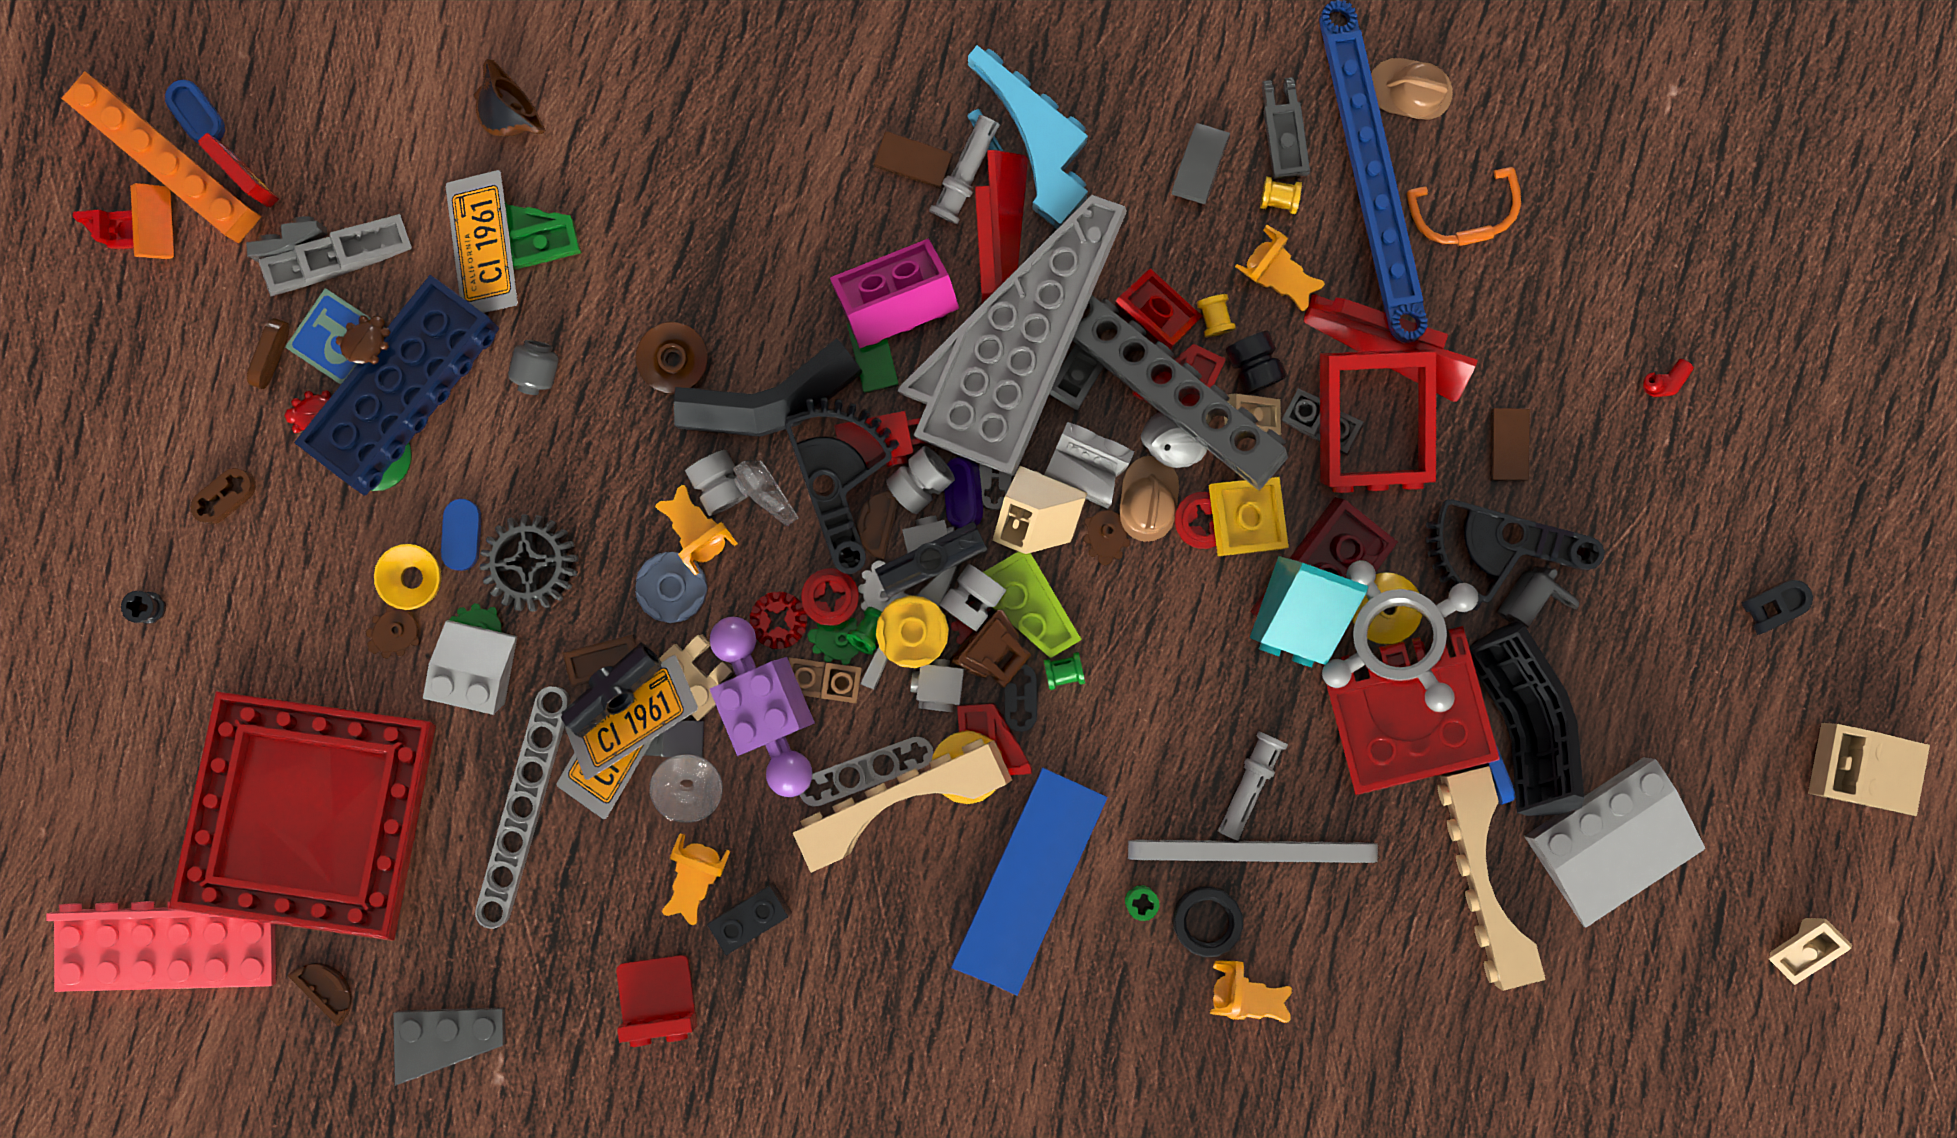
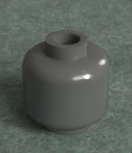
M525 340L524 344L517 345L514 348L508 378L518 385V391L525 394L538 395L539 390L550 389L553 386L559 362L558 355L552 351L553 346L540 341Z

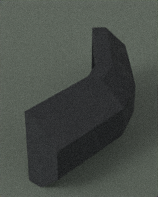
M836 338L780 385L754 394L675 387L674 423L678 429L765 436L786 429L784 424L786 417L808 410L806 399L811 398L814 402V409H819L822 397L827 398L829 401L863 372L846 348ZM804 420L793 423L791 427L800 425Z
M1516 621L1495 629L1469 646L1477 677L1503 715L1511 738L1517 813L1526 816L1560 815L1580 809L1584 801L1578 722L1568 693L1524 624Z

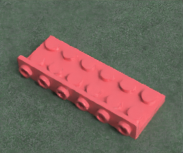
M154 901L132 902L131 908L118 909V902L96 903L95 909L82 910V903L60 904L58 911L46 913V921H54V992L273 986L276 984L275 924L179 911L169 908L170 901L167 902V907L154 908Z

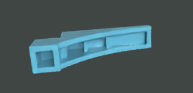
M977 45L968 55V66L990 86L1014 120L1032 166L1036 198L1033 201L1032 209L1058 229L1087 199L1086 183L1075 173L1070 171L1066 174L1064 172L1086 145L1088 135L1084 133L1086 128L1074 117L1070 116L1067 119L1057 111L1058 105L1046 94L1039 96L1029 88L1031 83L1017 71L1012 74L1003 67V60L991 49L984 51Z

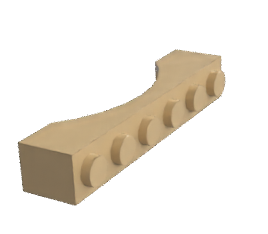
M982 738L963 746L964 754L954 759H951L949 753L929 762L932 769L919 774L917 768L897 776L899 782L897 785L887 789L885 784L882 783L865 791L864 793L867 798L854 803L851 797L832 806L835 813L822 818L821 813L818 812L801 820L800 822L803 827L793 832V835L810 872L812 873L849 855L870 821L895 802L916 795L932 793L954 794L975 799L1012 781V778L995 741L984 744Z
M1478 765L1440 775L1442 784L1437 786L1438 794L1442 805H1448L1451 819L1447 820V828L1452 841L1457 840L1460 855H1456V862L1461 876L1467 877L1470 890L1465 891V896L1470 911H1476L1479 925L1474 927L1475 935L1479 946L1486 949L1488 961H1484V969L1490 983L1494 982L1496 987L1504 991L1546 980L1536 943L1522 934L1507 918L1496 900L1489 881L1486 863V840L1492 815L1499 802L1490 767Z

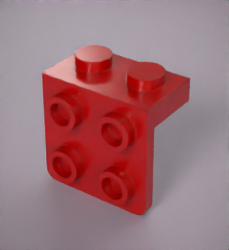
M676 955L626 962L617 967L616 974L623 1023L617 1028L619 1043L629 1042L630 1047H639L652 1044L651 1038L666 1036V1042L688 1039V1033H692L698 1026L688 957Z

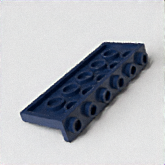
M432 275L428 276L387 327L391 333L389 336L384 337V341L388 343L389 347L387 350H381L380 354L377 355L379 358L378 363L357 364L294 442L364 496L380 484L385 471L403 455L405 446L413 436L425 428L430 415L438 405L443 404L448 399L451 389L461 377L469 373L474 360L483 349L488 348L493 343L495 335L499 330V327L487 315Z

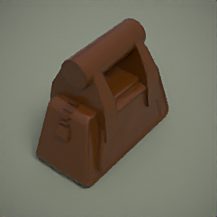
M993 609L988 612V617L978 631L973 630L953 654L951 662L972 675L980 676V678H986L989 675L994 678L993 680L997 684L1005 688L1031 654L1017 642L1019 635L1004 611ZM1009 651L1013 656L1000 670L997 664Z

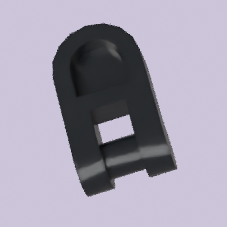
M1789 580L1743 600L1741 604L1745 612L1750 611L1755 621L1752 626L1756 634L1760 635L1806 613L1812 605L1813 595L1807 584L1798 580ZM1772 601L1777 613L1768 616L1763 605Z

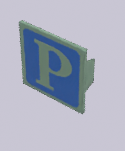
M325 288L285 348L339 384H342L358 363L350 362L342 355L340 345L336 344V338L344 336L347 332V323L359 324L360 316H366L369 320L371 318Z

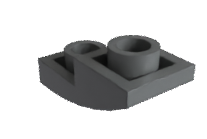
M1196 123L1181 161L1172 189V195L1206 205L1217 178L1218 167L1229 143V132Z
M295 217L292 219V223L281 224L282 238H280V235L266 234L258 236V241L246 242L247 256L259 263V259L294 250L296 245L322 239L327 235V227L317 220L315 221L314 217Z
M1298 388L1282 421L1320 442V398ZM1340 411V453L1348 456L1364 426V422Z

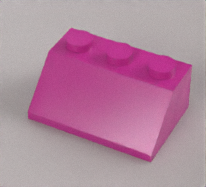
M929 238L830 277L859 348L877 344L882 339L900 332L909 331L915 326L935 318H942L948 313L960 309L949 274Z

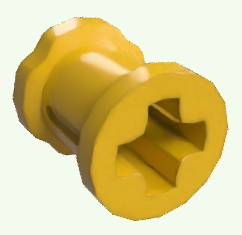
M1266 176L1260 209H1266L1270 206L1287 209L1290 211V214H1296L1300 201L1302 182H1296L1292 185L1272 181V177Z
M1228 294L1215 295L1196 302L1197 308L1202 309L1207 328L1204 331L1206 338L1236 330L1235 323H1231L1226 302L1229 300Z

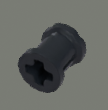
M132 591L127 593L121 602L123 616L133 623H156L164 616L166 611V603L159 594L154 592ZM141 603L148 605L147 611L140 610Z

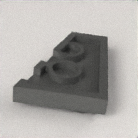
M505 1007L395 1011L393 1013L395 1086L505 1045Z

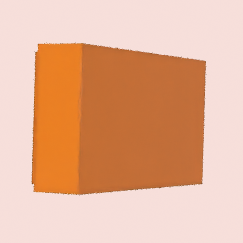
M140 183L131 185L134 256L159 259L173 258L171 190L166 186Z

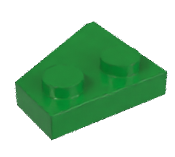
M505 202L513 270L582 253L574 220L570 215L555 212L547 213L542 212L541 209L522 208L508 205Z

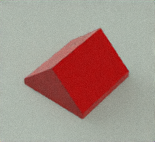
M1151 268L1123 292L1114 304L1120 311L1118 315L1127 323L1130 320H1134L1147 332L1145 337L1153 344L1160 341L1170 350L1202 318V315Z

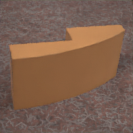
M788 657L803 696L857 703L862 668Z

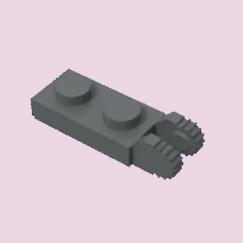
M1293 77L1284 78L1283 91L1286 104L1275 105L1272 81H1262L1265 106L1263 112L1273 180L1308 176L1310 174L1301 103L1297 101Z

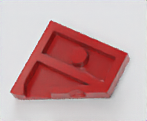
M995 703L963 704L957 706L959 732L966 730L974 731L994 740L1001 751L1003 761L1010 775L1033 773L1030 762Z

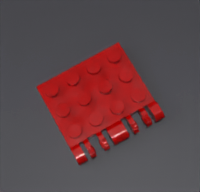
M1463 626L1448 629L1455 657H1449L1447 646H1445L1441 660L1431 669L1438 682L1449 685L1455 695L1453 705L1444 712L1433 711L1427 706L1425 702L1426 689L1418 677L1403 681L1390 680L1378 676L1368 669L1369 679L1356 682L1354 673H1352L1348 684L1341 688H1333L1327 685L1355 795L1500 760ZM1420 637L1412 639L1417 661L1419 662L1425 657L1426 651L1423 641H1421ZM1404 641L1379 647L1384 664L1393 667L1411 666ZM1349 655L1343 656L1341 659L1346 660L1349 658Z

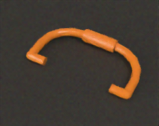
M1507 167L1494 170L1495 179L1508 176L1512 192L1511 210L1509 215L1500 224L1493 227L1487 225L1465 230L1450 236L1436 233L1424 223L1419 211L1416 197L1428 195L1427 187L1424 186L1408 190L1406 193L1411 216L1417 229L1429 240L1440 244L1463 246L1493 239L1494 235L1510 227L1517 219L1521 208V190L1515 168Z

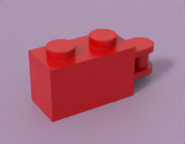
M905 411L876 416L881 420V424L876 431L879 432L886 427L891 431L890 436L884 440L885 443L894 439L899 443V446L891 451L892 458L886 463L887 468L908 464L907 458H911L914 455L913 447L929 444L918 439L911 440L909 428L917 427L921 418L907 420ZM875 417L868 418L866 423L869 424ZM853 422L834 425L837 439L854 447L863 457L866 464L883 452L879 442L859 425Z

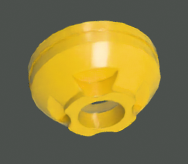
M402 544L390 548L380 557L374 571V584L380 597L390 606L404 610L417 609L429 603L436 596L442 579L441 569L435 557L426 549L412 544ZM411 567L418 568L423 575L422 583L414 589L408 588L403 581L405 571Z

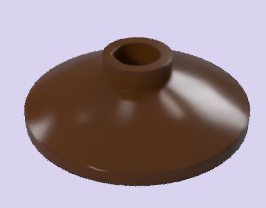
M665 322L654 326L644 334L636 350V365L640 376L650 387L663 393L675 394V387H694L701 380L707 368L708 353L703 339L694 329L682 323ZM678 354L680 356L679 363L675 366H670L667 362L669 355Z

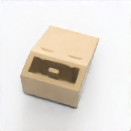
M1821 723L1808 794L1917 816L1930 745L1841 724Z

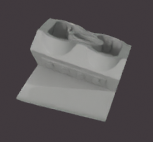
M1067 422L1044 476L1086 492L1087 500L1108 509L1112 503L1115 478L1126 470L1135 451L1115 441L1103 438L1086 428Z

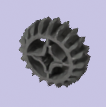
M522 514L520 526L514 518H508L507 525L509 530L507 531L504 527L497 525L495 531L500 536L497 540L490 536L486 538V542L493 545L492 550H481L480 555L490 558L489 563L480 564V570L491 571V575L486 576L483 579V583L486 585L496 583L490 592L493 597H497L505 592L501 599V604L505 606L511 604L515 598V610L522 611L527 601L529 611H537L538 600L544 608H550L551 600L549 595L561 601L564 597L558 588L561 586L570 590L573 586L570 582L564 580L566 574L577 576L578 571L568 568V563L578 562V556L567 555L566 553L575 547V543L572 541L562 543L568 532L561 529L553 534L557 527V522L550 520L544 526L543 516L536 515L531 525L529 515ZM532 534H539L546 538L552 545L555 555H541L537 550L536 543L533 542ZM521 536V541L518 542L517 553L513 557L503 560L507 547L512 541ZM528 554L531 558L545 561L536 563L535 567L531 566L533 569L531 572L528 568L514 565L522 563L523 559L528 560L526 558ZM556 566L551 580L543 588L537 590L542 571ZM503 571H517L521 576L522 584H525L526 593L513 588L505 578Z

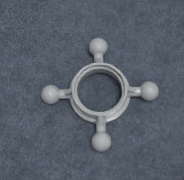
M1363 560L1353 562L1347 569V579L1369 586L1366 593L1369 601L1360 610L1354 624L1353 637L1357 653L1346 660L1332 659L1324 665L1322 677L1325 683L1333 688H1341L1348 684L1354 671L1365 665L1375 674L1390 680L1403 681L1418 677L1426 689L1425 702L1427 706L1436 712H1444L1450 709L1455 700L1454 692L1449 685L1438 682L1431 669L1440 660L1446 646L1447 631L1444 617L1456 610L1459 612L1472 610L1478 602L1477 590L1468 583L1456 584L1450 590L1448 598L1437 605L1424 595L1411 590L1395 589L1381 593L1374 582L1376 578L1374 567L1369 562ZM1395 606L1410 607L1419 611L1427 618L1433 630V643L1427 655L1418 663L1407 667H1393L1384 664L1373 655L1367 643L1368 629L1373 619L1382 611Z

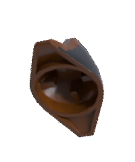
M486 59L483 64L482 85L473 94L476 99V114L481 126L490 134L497 136H516L525 131L543 134L546 131L543 123L525 93L494 60Z

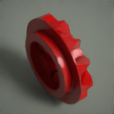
M1196 492L1187 496L1179 504L1175 513V528L1184 543L1197 549L1213 548L1216 546L1213 521L1208 523V536L1201 526L1189 527V524L1198 518V505L1204 515L1211 514L1213 516L1210 492Z
M827 568L815 572L806 580L802 588L801 601L806 614L820 625L837 626L850 619L858 607L859 592L856 583L847 573H843L838 569ZM826 583H829L834 593L846 594L835 600V611L833 612L827 602H815V600L826 595Z
M785 592L767 593L755 602L749 615L750 624L755 631L756 639L761 644L773 649H784L797 643L803 636L807 626V614L802 603L793 595ZM788 607L789 610L786 612L787 615L784 621L787 623L790 631L778 626L768 633L767 631L772 620L769 614L766 613V610L768 609L770 612L779 614Z

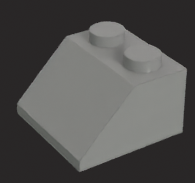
M447 620L429 662L423 699L494 715L505 705L518 636Z

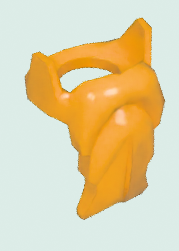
M1266 225L1263 231L1272 239V242H1264L1255 249L1247 261V268L1236 264L1235 268L1265 288L1271 287L1281 296L1287 295L1301 311H1305L1309 306V294L1321 290L1325 283L1320 279L1306 275L1303 272L1302 266L1290 259L1291 255L1283 248L1288 237Z
M685 485L677 488L673 500L659 501L655 506L673 522L672 528L681 537L679 542L683 548L678 555L694 575L699 573L694 560L703 563L713 559L715 555H718L724 549L726 544L725 538L734 547L738 544L722 522L717 524L712 518L708 519L702 509L692 503Z
M680 833L669 857L677 862L675 871L678 874L672 886L674 893L671 900L663 908L662 913L666 916L681 913L688 924L695 925L698 921L700 901L706 898L709 884H714L717 876L721 877L730 851L726 849L720 861L718 852L702 844L693 843L683 848L685 834Z
M1214 962L1213 969L1226 974L1218 979L1214 986L1213 1004L1215 1009H1211L1210 1014L1227 1016L1231 1019L1271 1017L1284 1023L1290 1021L1291 1015L1284 1004L1292 994L1290 986L1267 988L1264 983L1249 982L1248 978L1244 977L1243 962Z

